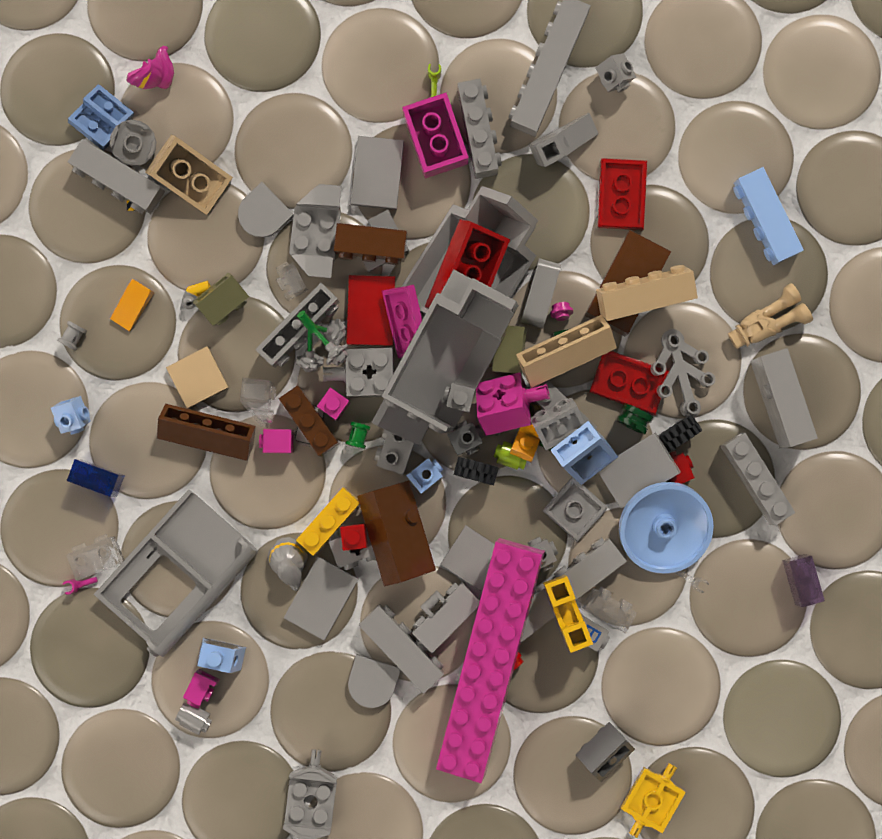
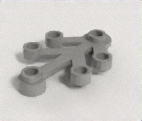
M670 329L662 335L661 344L663 350L657 361L650 368L651 373L655 376L664 374L666 372L665 363L670 355H672L674 363L662 385L658 386L657 395L661 398L671 396L673 392L672 385L678 376L684 398L680 405V411L685 417L691 414L695 417L700 413L701 405L694 399L688 375L698 380L704 387L713 385L715 383V376L710 372L704 373L684 361L681 352L692 357L698 365L706 363L709 360V354L705 350L698 351L684 342V336L680 331ZM671 337H675V338H676V340H677V343H676V344H672V343H671V341H670ZM699 353H701L704 356L703 361H700L698 359ZM657 364L661 366L660 373L655 369ZM705 376L710 378L709 384L705 382ZM662 387L667 388L668 393L666 395L662 393ZM691 403L695 406L694 412L689 409Z

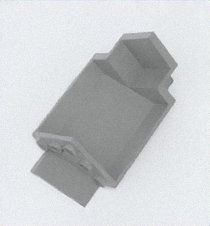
M482 186L468 209L452 205L401 286H415L422 320L429 309L425 307V304L460 219L471 221L510 239L491 288L511 298L537 256L525 244L538 222L512 196Z
M453 269L441 294L437 293L387 385L382 395L384 400L372 423L417 445H420L428 428L440 434L453 432L464 411L446 406L447 401L443 400L446 386L451 387L452 383L475 388L476 390L507 333L505 330L519 306L518 303L478 280L471 279Z

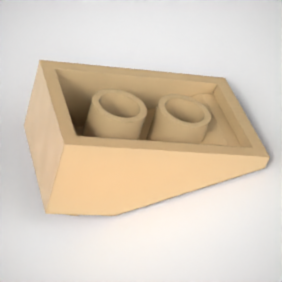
M174 135L168 138L145 172L206 215L233 178Z

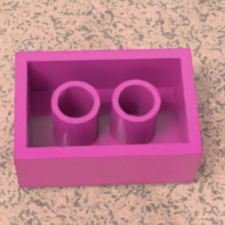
M447 92L402 107L403 116L425 179L468 165L469 157Z

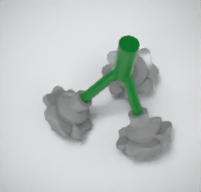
M305 311L299 312L297 317L308 330V348H306L303 355L296 357V365L301 366L305 372H315L318 367L323 366L324 358L317 355L313 348V333L325 345L324 348L329 352L326 364L333 363L338 366L343 363L348 356L346 351L348 345L347 343L343 346L339 345L346 334L345 325L341 323V320H330L328 326L322 327L315 325Z

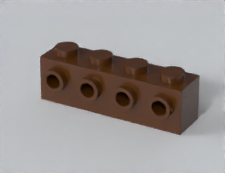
M165 403L158 417L157 439L248 461L254 446L256 426Z

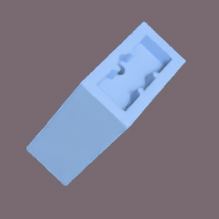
M589 421L551 449V452L561 466L581 485L618 458L609 443Z

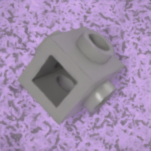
M624 53L611 55L595 67L601 78V83L607 92L615 90L622 92L631 86L630 82L637 78L632 64L627 60Z
M537 537L527 542L528 546L544 550L546 553L540 568L541 572L554 567L553 562L557 561L555 555L559 553L553 541L548 542L545 538L541 540L540 537Z

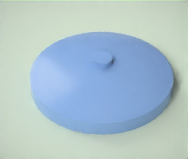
M675 482L656 483L640 490L628 501L620 517L619 537L625 552L639 567L654 573H674L693 565L705 553L713 535V517L707 503L692 488Z

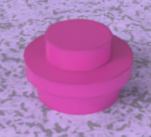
M559 302L551 306L552 311L550 315L552 318H556L557 321L567 320L573 314V308L570 307L568 302Z

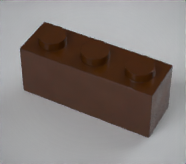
M337 223L334 252L336 255H339L340 259L353 260V257H362V261L376 262V259L385 260L386 264L399 265V262L405 261L407 231Z
M297 385L278 398L318 456H323L340 444L300 386Z

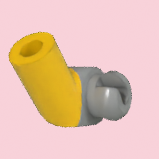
M208 280L187 287L182 298L184 308L192 309L195 307L193 301L211 287Z

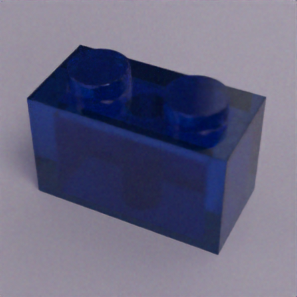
M74 459L67 481L109 497H117L125 475L82 459Z

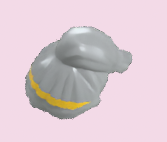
M291 537L281 538L277 540L274 547L269 551V565L283 583L290 585L292 590L297 591L301 586V572L308 560V555L295 539Z

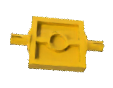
M668 763L662 775L643 767L622 803L621 810L632 815L636 820L629 831L632 836L634 835V837L638 838L644 826L652 827L663 833L686 792L674 785L670 780L677 769L671 763Z

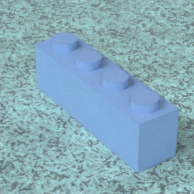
M764 167L738 178L734 182V193L739 200H742L745 206L743 208L744 214L748 220L752 221L755 227L753 229L757 240L762 241L765 247L763 251L766 259L769 262L771 261L774 266L804 251Z

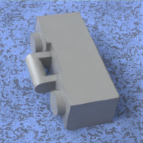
M463 582L459 585L454 583L446 591L448 594L446 598L436 590L420 606L428 616L426 618L421 616L412 625L415 628L412 634L431 653L479 606L480 599ZM441 601L443 605L433 613L431 609Z

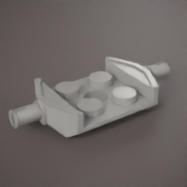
M313 749L311 764L296 769L289 775L290 781L283 829L298 839H318L331 833L337 777L319 765L321 750L317 751L316 756V749ZM309 795L315 796L318 801L317 805L308 807L305 804V797Z

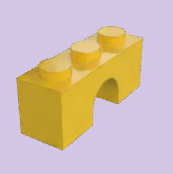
M342 487L296 541L311 555H316L334 532L360 505L358 499L345 487Z
M562 575L544 582V588L570 653L593 645L585 621L578 609L568 577Z

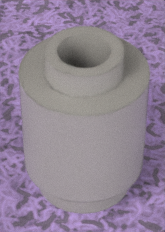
M186 703L182 705L175 718L176 721L180 722L179 725L198 735L201 731L206 733L212 722L209 719L210 713L200 708H194Z

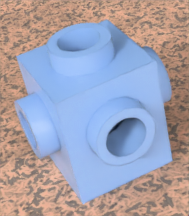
M81 396L61 401L51 407L54 423L59 428L61 434L70 432L71 435L84 430L86 424L91 422L89 410L84 405Z

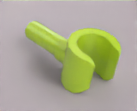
M429 64L428 77L431 79V97L437 96V83L441 77V65L439 64L438 72L434 73L431 71V64Z

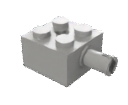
M346 349L348 356L344 367H323L324 374L333 373L332 375H323V381H344L348 398L382 397L394 374L393 349ZM369 367L376 371V374L372 375V379H368V376L364 374V372L368 371Z

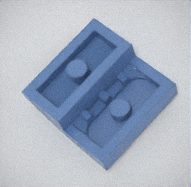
M98 84L83 98V104L68 118V123L104 151L110 145V135L114 128L123 121L131 120L134 112Z

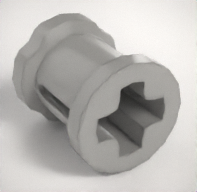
M68 321L66 331L57 341L76 351L79 339L87 331Z

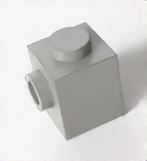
M452 383L451 387L446 386L443 400L447 401V407L469 412L475 388Z

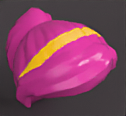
M160 47L153 60L148 59V63L143 61L141 68L129 72L126 81L140 89L169 88L174 77V67L167 53L168 47Z

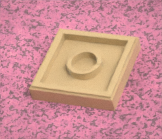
M208 346L166 367L187 409L229 388Z

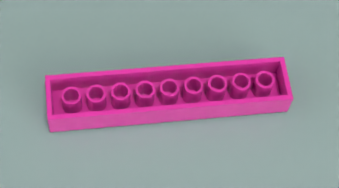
M501 538L495 542L436 770L478 783H482L486 776L542 565L544 550Z

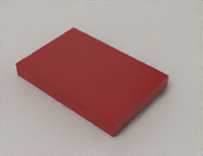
M601 158L597 228L644 230L647 161Z
M349 275L347 345L393 346V335L382 291L395 288V276Z
M610 351L601 356L589 393L623 405L626 403L646 413L656 415L661 397L657 395V388L659 385H662L669 371L666 370L664 374L655 376L651 373V364ZM655 366L656 371L660 373L661 368Z

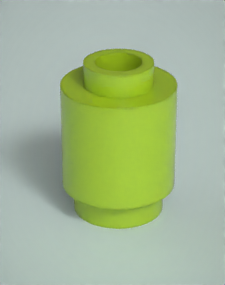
M503 441L502 445H497L493 456L497 458L496 463L516 470L518 468L524 470L527 461L510 454L512 443Z

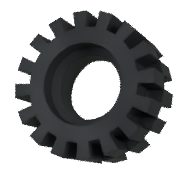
M691 414L658 436L667 451L670 452L699 434L702 429Z
M458 457L453 475L494 486L499 467Z

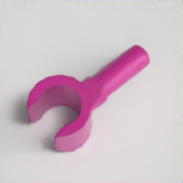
M97 577L83 581L71 579L63 582L62 585L70 583L72 590L65 592V594H73L79 588L97 583L98 580Z

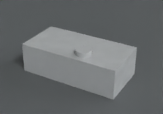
M788 348L751 360L750 362L779 449L793 447L818 439Z

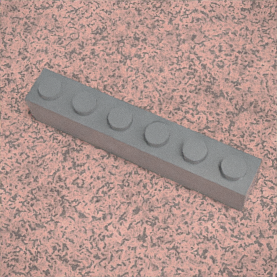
M579 0L557 2L553 12L556 18L553 23L549 21L544 33L547 39L544 44L540 42L535 56H538L536 64L531 63L526 76L529 77L527 85L522 84L517 96L521 98L518 106L513 105L508 117L512 119L510 127L536 137L591 5Z
M601 537L591 545L593 548L587 554L581 552L573 559L574 564L568 568L563 566L554 573L555 578L562 575L568 577L576 598L575 600L627 562L609 538L603 540ZM547 580L535 588L537 592L533 595L521 642L555 617L543 585Z

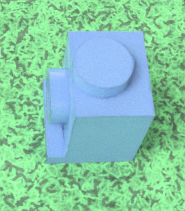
M428 458L406 476L422 494L443 477L440 472L444 469L436 459L431 462ZM424 470H429L431 472V477L429 479H424L422 477V472Z

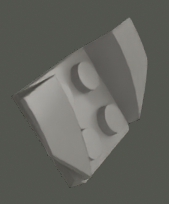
M319 184L301 199L294 208L289 253L310 277L331 278L333 262L335 263L336 260L334 244L337 223H340L341 218L340 197L342 186Z

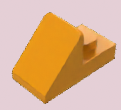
M532 423L529 426L519 428L510 450V454L529 462L532 461L540 442V438Z

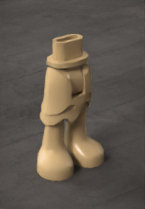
M792 283L783 288L782 296L777 301L761 310L752 312L741 321L740 325L735 326L736 329L728 333L736 349L744 345L748 347L750 343H757L768 337L775 336L777 333L783 332L781 329L795 322L808 324L813 321V316L804 303L799 304L777 319L770 318L801 301L800 293Z

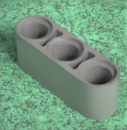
M539 258L521 318L522 323L543 329L561 264Z

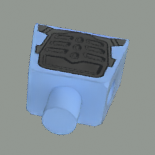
M203 638L197 666L226 673L240 671L246 647Z

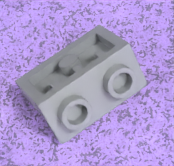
M572 398L562 399L555 406L547 410L538 411L531 417V423L545 450L556 446L585 424Z

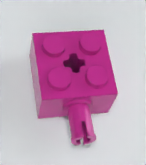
M521 372L480 382L476 388L477 418L485 435L531 425L530 403L550 399L548 386L544 384L528 389Z

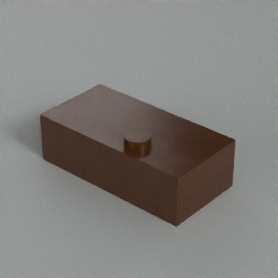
M629 230L599 288H603L602 285L605 283L616 282L619 284L625 282V279L638 276L643 278L647 277L650 272L662 271L671 251ZM597 293L584 315L590 319L601 315ZM639 313L606 322L611 327V330L625 337L629 334Z
M409 480L357 496L384 587L436 571Z

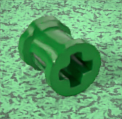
M351 422L352 428L349 440L345 444L365 449L366 445L364 443L370 426Z

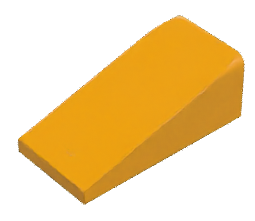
M132 279L110 319L131 331L154 295V292Z

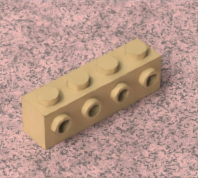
M677 265L671 267V271L663 273L662 271H653L648 273L647 277H629L625 279V282L619 284L616 282L605 283L602 285L603 288L596 289L600 314L606 321L697 299L694 272L684 265Z
M600 315L516 354L523 375L532 388L601 355L607 354L616 349L617 346L611 327L604 317Z

